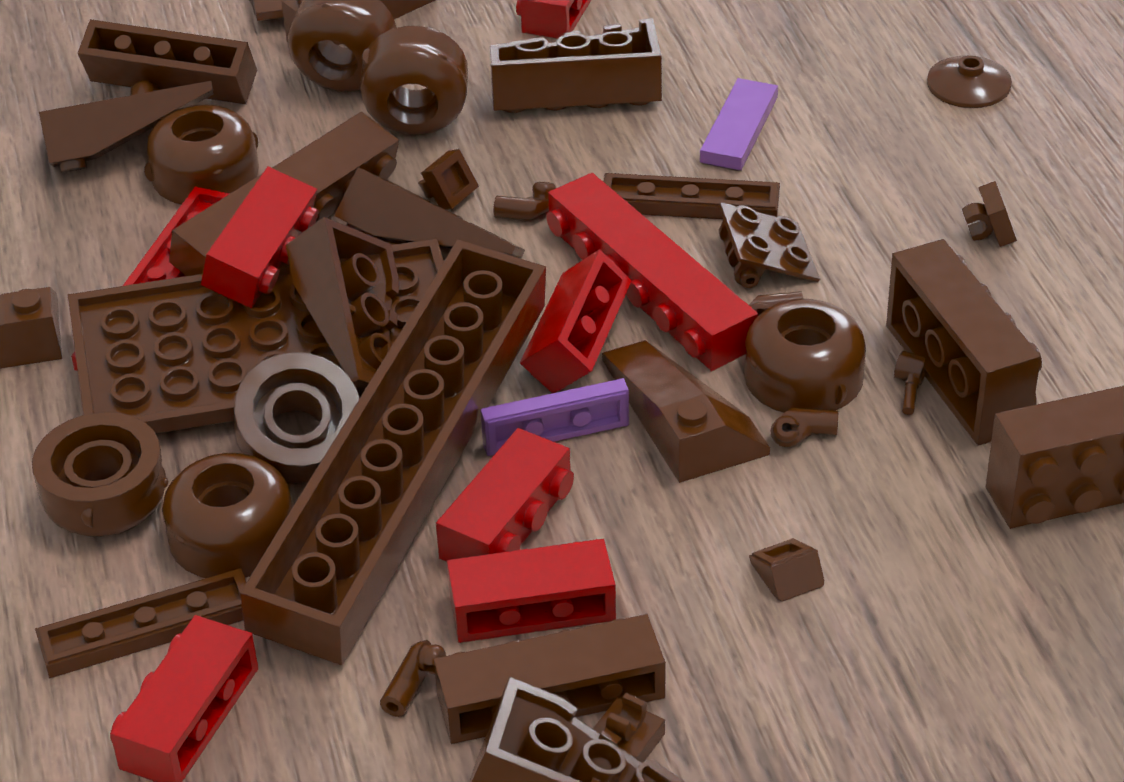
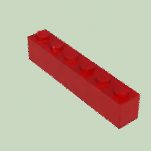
M591 172L548 192L549 212L546 215V219L552 233L566 241L581 259L587 258L600 249L632 280L626 293L630 302L648 314L663 332H668L675 338L691 357L697 358L710 371H714L747 354L745 347L746 335L749 327L755 318L758 317V313L594 173Z

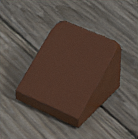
M794 538L749 555L752 566L771 593L780 601L791 599L821 588L824 585L825 580L818 550Z

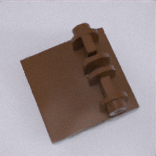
M722 202L719 203L718 206L723 217V222L719 228V236L724 241L725 253L729 264L734 267V278L739 285L745 288L755 287L766 269L819 282V274L798 222L786 216L775 217L760 213L745 205L737 207Z

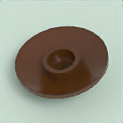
M969 55L943 59L932 66L927 76L928 88L935 97L950 105L964 108H982L997 104L1008 96L1012 84L1009 72L1002 65L987 58Z

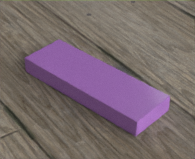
M737 78L700 149V163L742 170L777 100L778 85Z
M624 378L480 409L482 439L487 456L495 455L517 428L554 442L628 426L629 389Z

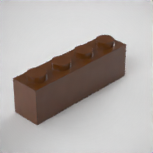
M92 19L88 23L77 53L91 82L132 87L138 81L145 79L156 83L160 90L211 81L214 95L206 99L239 104L247 103L257 73L248 42Z
M648 614L620 618L611 622L577 629H567L549 635L520 641H510L501 645L468 652H457L452 655L434 658L437 696L451 744L486 737L509 677L562 697L578 708L575 717L607 711L617 697L622 699L625 693L645 702L665 698L666 662Z

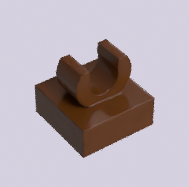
M460 149L449 150L421 172L424 179L418 182L425 197H434L438 206L445 210L453 209L479 187Z
M996 181L978 187L984 204L971 203L962 208L966 223L970 224L968 228L973 241L987 238L994 230L999 247L1016 242L1017 239Z
M625 693L622 699L618 697L615 699L593 729L600 734L605 728L609 729L622 738L618 745L620 748L639 761L644 762L665 735V719L648 712L645 701Z

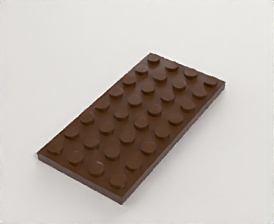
M437 238L391 245L400 282L399 294L392 298L391 310L398 314L397 326L390 330V341L392 344L397 339L444 262ZM283 262L278 268L280 273L274 288L269 295L261 293L252 309L202 286V274L67 294L83 415L98 412H117L131 415L144 421L154 430L155 434L234 421L235 397L240 383L250 370L268 358L290 352L310 353L326 358L341 369L342 367L294 287L290 274V265ZM355 385L360 399L365 388Z

